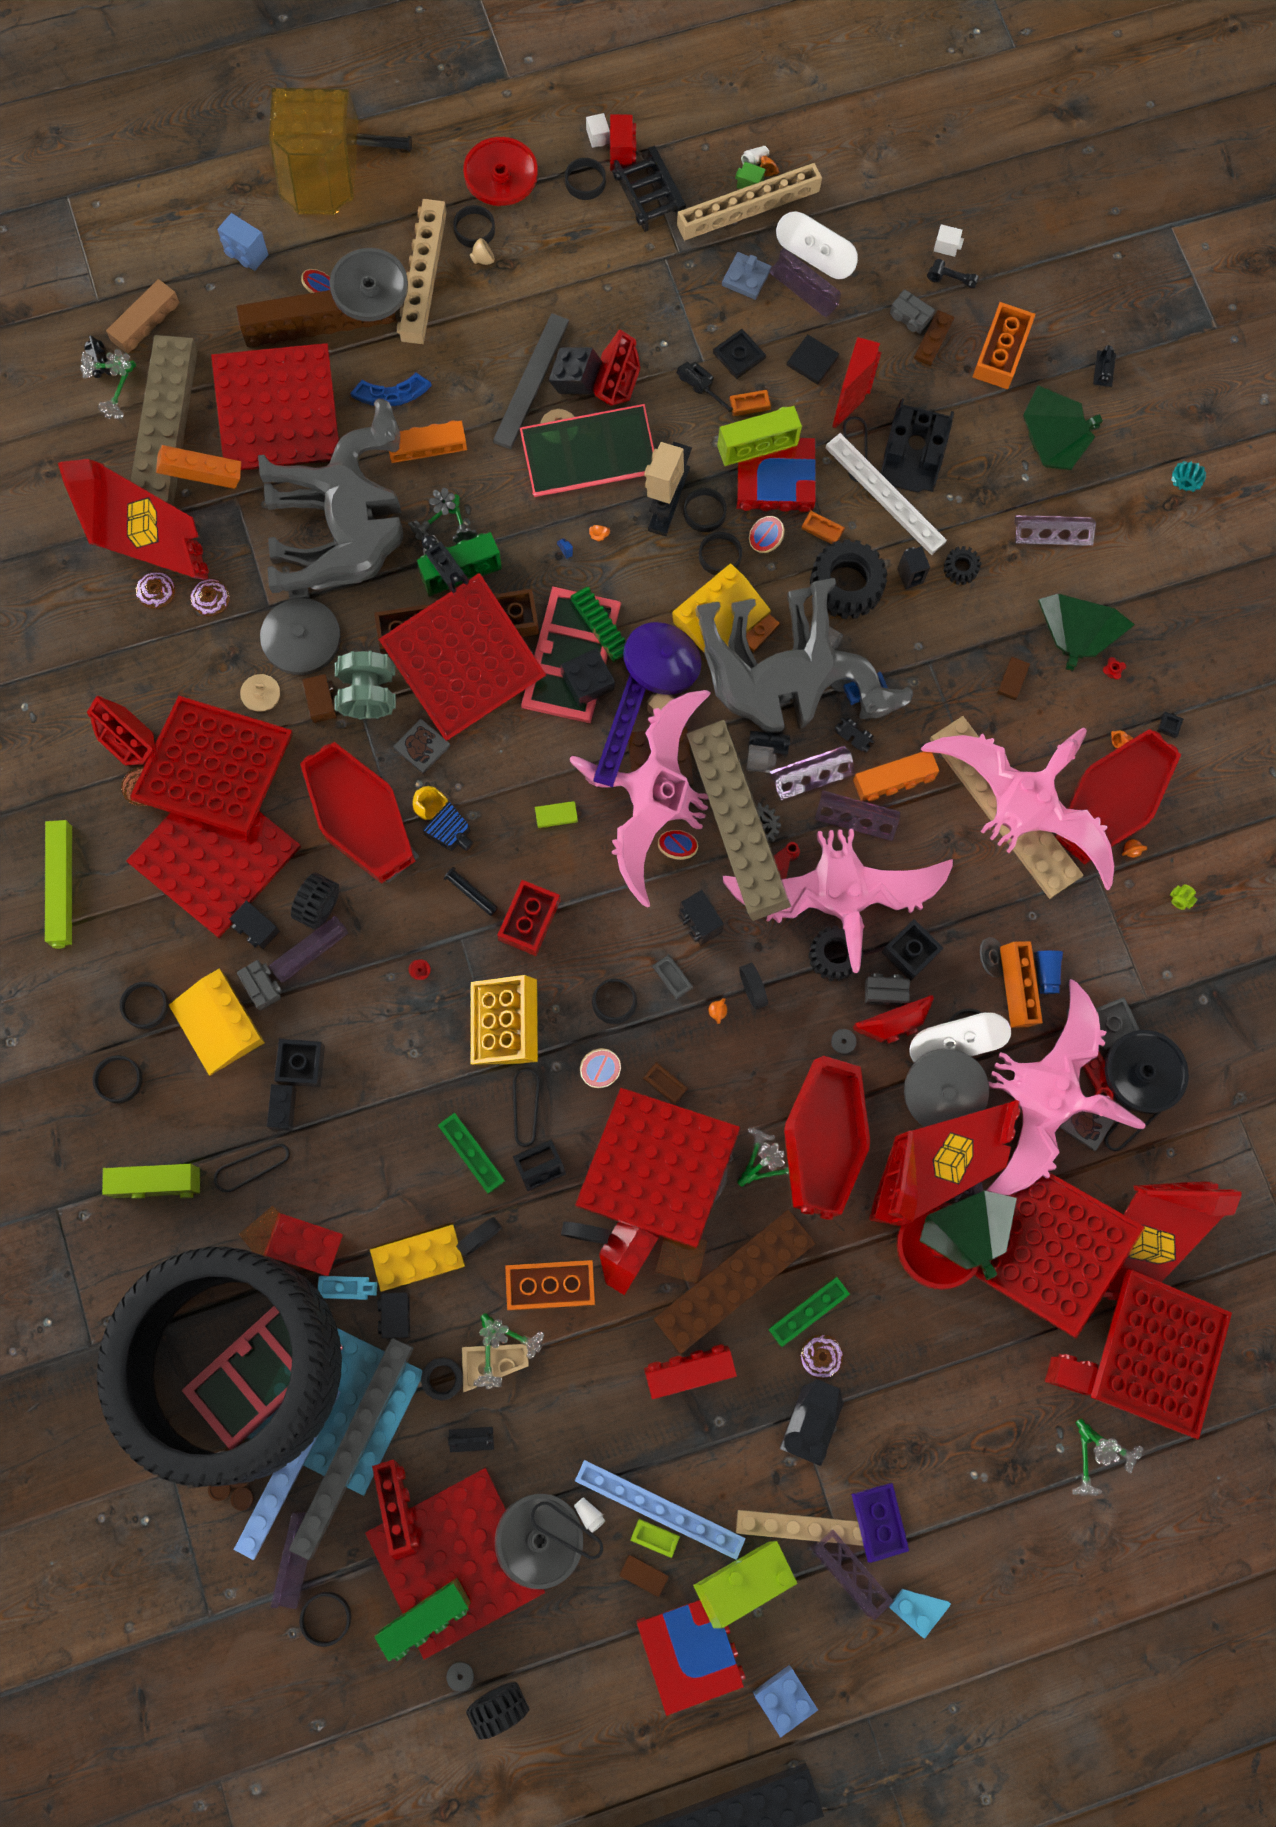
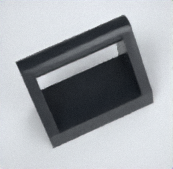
M552 1139L513 1156L527 1191L566 1175ZM548 1149L552 1150L554 1159L525 1172L523 1171L520 1164L521 1161Z

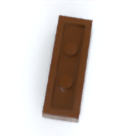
M937 310L915 354V360L929 366L932 365L955 317Z

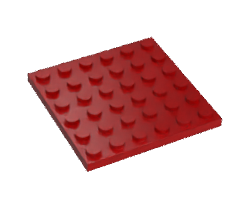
M328 343L211 354L223 458L241 461V470L258 469L259 455H265L269 462L280 466L331 461L335 447L339 442Z
M480 573L469 579L467 585L463 583L457 587L455 593L449 592L378 639L445 741H448L546 676V673Z
M178 695L155 743V750L148 757L130 798L138 803L248 836L293 732L284 727Z
M259 811L248 836L170 812L126 862L217 938H220L233 924L229 918L246 900L250 904L297 853L301 845Z
M620 1088L575 1206L697 1249L740 1127Z
M1049 1173L1050 1177L1048 1179L1041 1176L1030 1187L1009 1195L1017 1198L1007 1251L990 1261L997 1272V1276L987 1281L981 1267L973 1276L1076 1339L1144 1232L1145 1227Z
M1126 1269L1091 1398L1199 1440L1232 1312L1136 1271Z
M486 1467L409 1508V1510H412L415 1523L412 1524L413 1533L416 1532L419 1539V1546H417L418 1554L397 1561L390 1557L383 1523L365 1532L402 1614L456 1578H458L471 1600L466 1615L457 1621L452 1618L449 1620L448 1627L438 1634H435L433 1631L429 1634L428 1640L418 1647L423 1659L432 1656L546 1592L545 1589H531L515 1583L504 1573L498 1562L495 1552V1533L499 1520L506 1511V1508Z

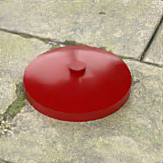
M492 137L479 142L469 151L464 161L463 173L468 190L478 200L489 205L508 206L522 201L532 192L538 178V166L534 154L522 142L509 137Z
M949 1203L937 1206L913 1220L912 1223L901 1225L897 1236L898 1257L905 1271L921 1285L938 1290L952 1289L964 1284L973 1277L980 1267L966 1270L919 1241L926 1216L952 1205Z

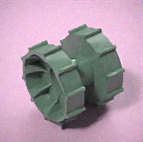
M351 651V653L338 656V662H335V677H338L343 683L352 685L344 689H338V695H335V711H339L343 716L358 719H379V717L392 715V710L396 709V694H392L388 688L379 687L380 684L392 682V676H395V664L388 657V654L372 651Z

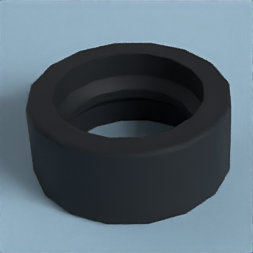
M444 1357L434 1359L422 1371V1388L433 1399L441 1401L451 1399L462 1388L463 1371L459 1364L452 1359ZM438 1366H448L455 1373V1383L447 1392H438L430 1384V1374Z

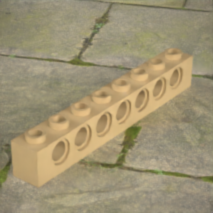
M815 163L806 165L678 212L677 227L684 241L815 194L820 191L822 177Z
M423 199L422 206L418 207L419 223H415L416 239L412 240L413 255L409 257V267L411 268L410 272L406 273L408 293L404 305L400 307L401 322L397 324V333L400 334L401 342L424 344L447 214L445 201Z

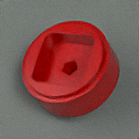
M423 959L414 960L408 969L410 976L415 980L426 979L431 971L429 963Z

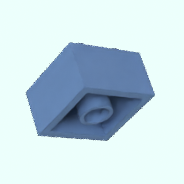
M231 213L217 229L225 254L230 258L234 257L244 267H249L255 271L268 256L262 232Z
M790 1664L752 1691L780 1737L818 1711Z

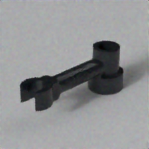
M936 259L927 274L928 279L932 282H940L943 275L962 281L970 288H975L979 278L976 274H964L945 267V261L942 259Z

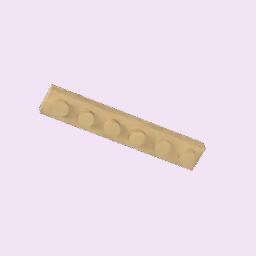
M747 1510L737 1511L736 1534L864 1546L858 1521Z

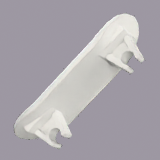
M789 212L779 220L776 228L777 239L785 249L835 279H845L853 273L858 262V254L855 246L850 241L801 212Z
M980 1013L922 1030L913 1038L909 1048L910 1057L915 1063L926 1053L937 1049H955L969 1056L1002 1048L1008 1043L1011 1036V1027L1005 1018L995 1013Z

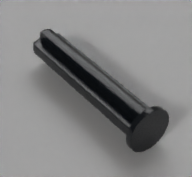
M362 133L356 135V143L358 145L407 149L408 152H411L412 149L411 136L406 138Z
M452 867L444 876V880L448 879L487 914L492 916L497 911V906L457 873L455 867Z

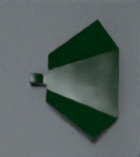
M1039 385L1023 414L1029 430V438L1034 450L1039 455L1042 465L1047 468L1072 470L1095 439V435L1090 430L1099 428V423L1103 421L1100 414L1085 421L1082 403Z
M1055 594L1038 600L1056 647L1062 650L1063 654L1069 655L1065 668L1067 670H1074V667L1077 666L1078 658L1097 656L1135 625L1115 608L1070 596Z
M984 1190L926 1216L919 1241L966 1270L980 1266L988 1281L997 1276V1272L990 1261L1007 1251L1017 1198Z

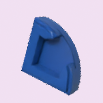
M564 538L557 541V545L566 559L573 556V546L569 541H566Z

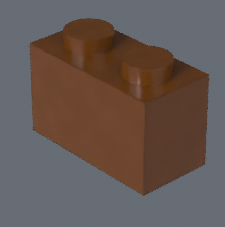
M326 674L302 679L313 723L337 718L335 699L332 698L331 694L335 692L332 680L328 681Z

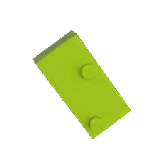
M795 406L781 407L777 411L721 426L719 428L717 447L724 466L797 446L802 425Z
M192 1164L103 1168L102 1195L108 1197L143 1199L148 1196L180 1195V1198H193V1194H200V1168Z
M772 1541L761 1545L693 1586L713 1628H724L797 1584V1581L778 1542Z

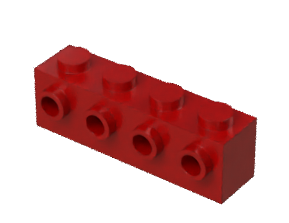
M723 1344L715 1345L711 1350L705 1352L702 1350L690 1353V1356L683 1358L682 1356H675L670 1358L668 1362H653L644 1368L652 1399L737 1377L731 1351L728 1345L724 1346Z
M394 1459L372 1466L390 1557L397 1561L418 1554L417 1546H419V1539L417 1533H413L412 1524L415 1523L412 1510L408 1508L407 1502L410 1501L408 1489L404 1488L403 1480L406 1479L403 1466H400Z

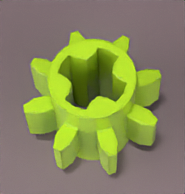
M1178 885L1170 894L1173 897L1171 902L1178 909L1185 910L1186 907L1190 909L1198 900L1194 897L1196 891L1188 885H1182V887Z

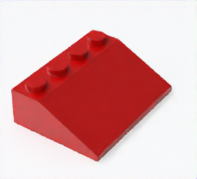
M857 337L841 389L832 428H837L864 401L865 395L870 394L882 353L878 351L880 343Z

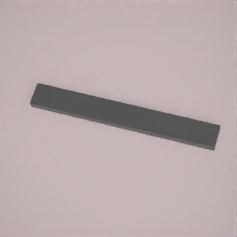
M551 313L493 439L494 444L512 449L568 327L569 319Z

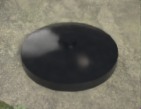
M1137 1030L1122 1036L1111 1046L1105 1060V1077L1109 1089L1122 1105L1135 1112L1155 1114L1165 1111L1177 1104L1186 1091L1189 1071L1184 1054L1177 1044L1159 1032Z

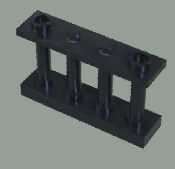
M655 145L648 148V156L643 161L624 168L621 167L618 160L614 161V170L612 171L614 179L619 181L636 214L638 225H642L645 232L648 231L650 219L671 211L675 212L678 217V212L686 209V204ZM646 167L652 168L654 174L632 183L629 182L626 176ZM653 182L660 183L662 186L661 189L637 198L634 192L635 189ZM663 196L668 198L669 204L645 213L642 207L643 204Z
M673 442L672 445L683 448V475L670 504L653 499L649 509L653 516L648 531L666 537L690 471V466L687 465L692 447Z

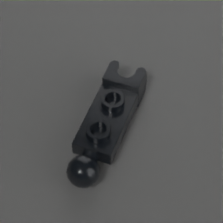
M426 535L422 539V546L427 550L425 554L451 592L455 593L456 582L462 581L467 585L469 580L441 541L437 543V539L433 535Z

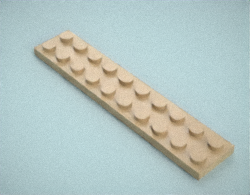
M964 716L931 736L930 740L932 742L943 737L961 735L977 738L979 736ZM940 753L988 818L993 821L997 812L996 796L987 780L965 761ZM1001 825L999 832L1002 836H1005L1010 830L1006 826ZM1042 830L1031 831L1017 838L1013 851L1049 899L1084 876L1052 832Z

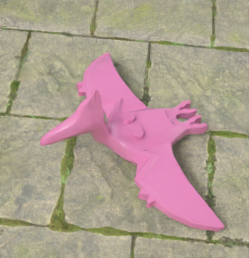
M707 690L686 693L669 701L661 710L659 708L653 710L654 716L648 718L651 725L645 733L651 748L648 760L634 772H618L613 786H623L627 789L634 809L633 817L617 828V839L612 840L616 849L612 851V854L617 855L620 872L630 891L647 908L650 907V902L644 883V862L655 834L667 821L675 819L686 820L693 828L702 829L703 825L699 824L694 818L702 819L706 815L700 812L692 813L689 811V803L692 802L702 811L708 809V806L704 805L700 800H709L707 794H698L689 786L687 778L680 773L677 761L679 738L692 713L710 695V692ZM570 757L572 765L585 776L589 784L601 788L610 787L593 782L598 765L580 757Z
M1085 728L1076 731L1061 745H1058V749L1053 754L1046 769L1039 772H1021L1010 767L1005 749L993 744V738L986 740L984 734H981L979 738L965 735L943 737L926 743L921 747V750L924 752L942 753L963 760L974 767L987 780L996 796L997 812L994 820L988 822L981 832L985 833L986 830H990L995 826L990 837L991 840H994L999 833L1001 825L1006 826L1010 832L1000 839L998 845L1001 846L1003 842H1007L1011 838L1012 840L1007 849L1008 853L1015 847L1017 838L1024 833L1038 830L1054 832L1078 845L1093 861L1106 890L1111 888L1114 861L1111 844L1104 832L1107 826L1100 825V818L1094 819L1088 810L1066 809L1059 801L1054 784L1055 776L1072 759H1075V755L1086 736L1087 730Z
M850 829L848 832L847 843L842 830H838L837 837L843 846L841 851H835L832 847L833 830H830L828 833L827 844L822 836V831H818L817 839L822 847V855L816 869L800 877L782 879L792 907L768 915L766 921H770L773 917L777 923H780L782 917L795 918L808 908H816L824 913L838 917L843 923L852 970L854 973H858L861 965L863 928L865 927L860 911L874 903L883 904L896 911L908 908L909 913L913 912L914 907L922 910V903L932 898L947 881L953 866V859L917 870L886 871L864 867L852 848L853 829ZM723 876V883L733 896L744 904L736 877Z
M1072 979L1069 980L1070 1009L1068 1020L1053 1050L1042 1061L1034 1063H1017L1007 1054L1000 1052L998 1057L1003 1059L1006 1064L996 1063L994 1068L998 1070H1011L1014 1072L1015 1077L1009 1081L997 1072L992 1071L991 1077H995L997 1083L988 1082L990 1089L1004 1090L1015 1100L1020 1101L1019 1106L1022 1109L1023 1125L1011 1160L986 1191L1011 1195L1030 1187L1041 1176L1048 1179L1050 1177L1048 1171L1056 1169L1053 1160L1059 1154L1055 1132L1073 1114L1084 1111L1104 1116L1138 1129H1144L1146 1126L1142 1120L1110 1099L1109 1096L1097 1094L1086 1098L1083 1095L1079 1082L1080 1068L1098 1056L1099 1045L1105 1046V1042L1101 1037L1105 1036L1107 1032L1100 1030L1099 1015L1090 997Z

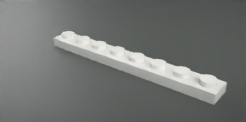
M841 433L826 444L825 448L931 555L946 543L947 540Z

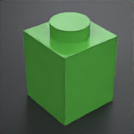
M745 162L742 169L739 168L736 173L735 179L738 180L737 188L743 189L764 181L766 169Z

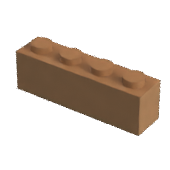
M158 279L106 330L111 342L126 354L134 350L144 337H147L158 324L163 322L164 318L171 311L176 309L179 300L175 291Z

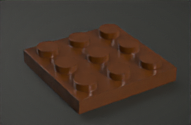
M684 727L679 738L677 761L680 773L687 778L689 786L693 787L691 756L687 737L688 730L687 727ZM646 731L632 732L630 735L628 746L631 772L640 768L651 754L650 744L645 734Z

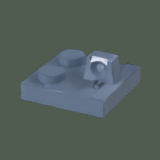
M737 252L722 281V286L756 300L771 271V265L757 260L756 256L750 255L749 257Z

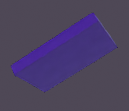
M893 1483L852 1493L851 1496L868 1563L908 1552L909 1547Z

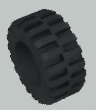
M844 539L843 543H840V541L833 542L832 547L827 545L823 552L819 553L816 557L810 577V584L815 581L830 579V574L834 570L843 567L857 570L866 581V586L858 591H845L835 585L827 594V610L831 612L830 615L836 617V614L841 615V619H847L848 616H852V619L858 618L860 613L863 616L868 614L870 609L873 610L877 606L886 587L888 574L887 569L884 568V560L882 558L879 559L880 554L877 550H871L872 546L868 544L862 545L861 541L858 540L850 542V539Z

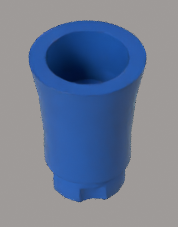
M1034 952L1039 994H1059L1063 952Z

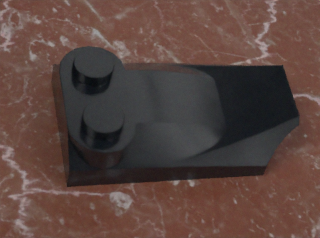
M818 1379L802 1386L779 1449L821 1466L826 1457L830 1440L844 1404L841 1389Z

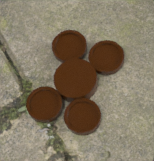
M250 1482L214 1487L208 1486V1494L215 1501L226 1499L231 1492V1486L238 1488L231 1495V1504L239 1511L250 1508L254 1501L252 1491L244 1487Z

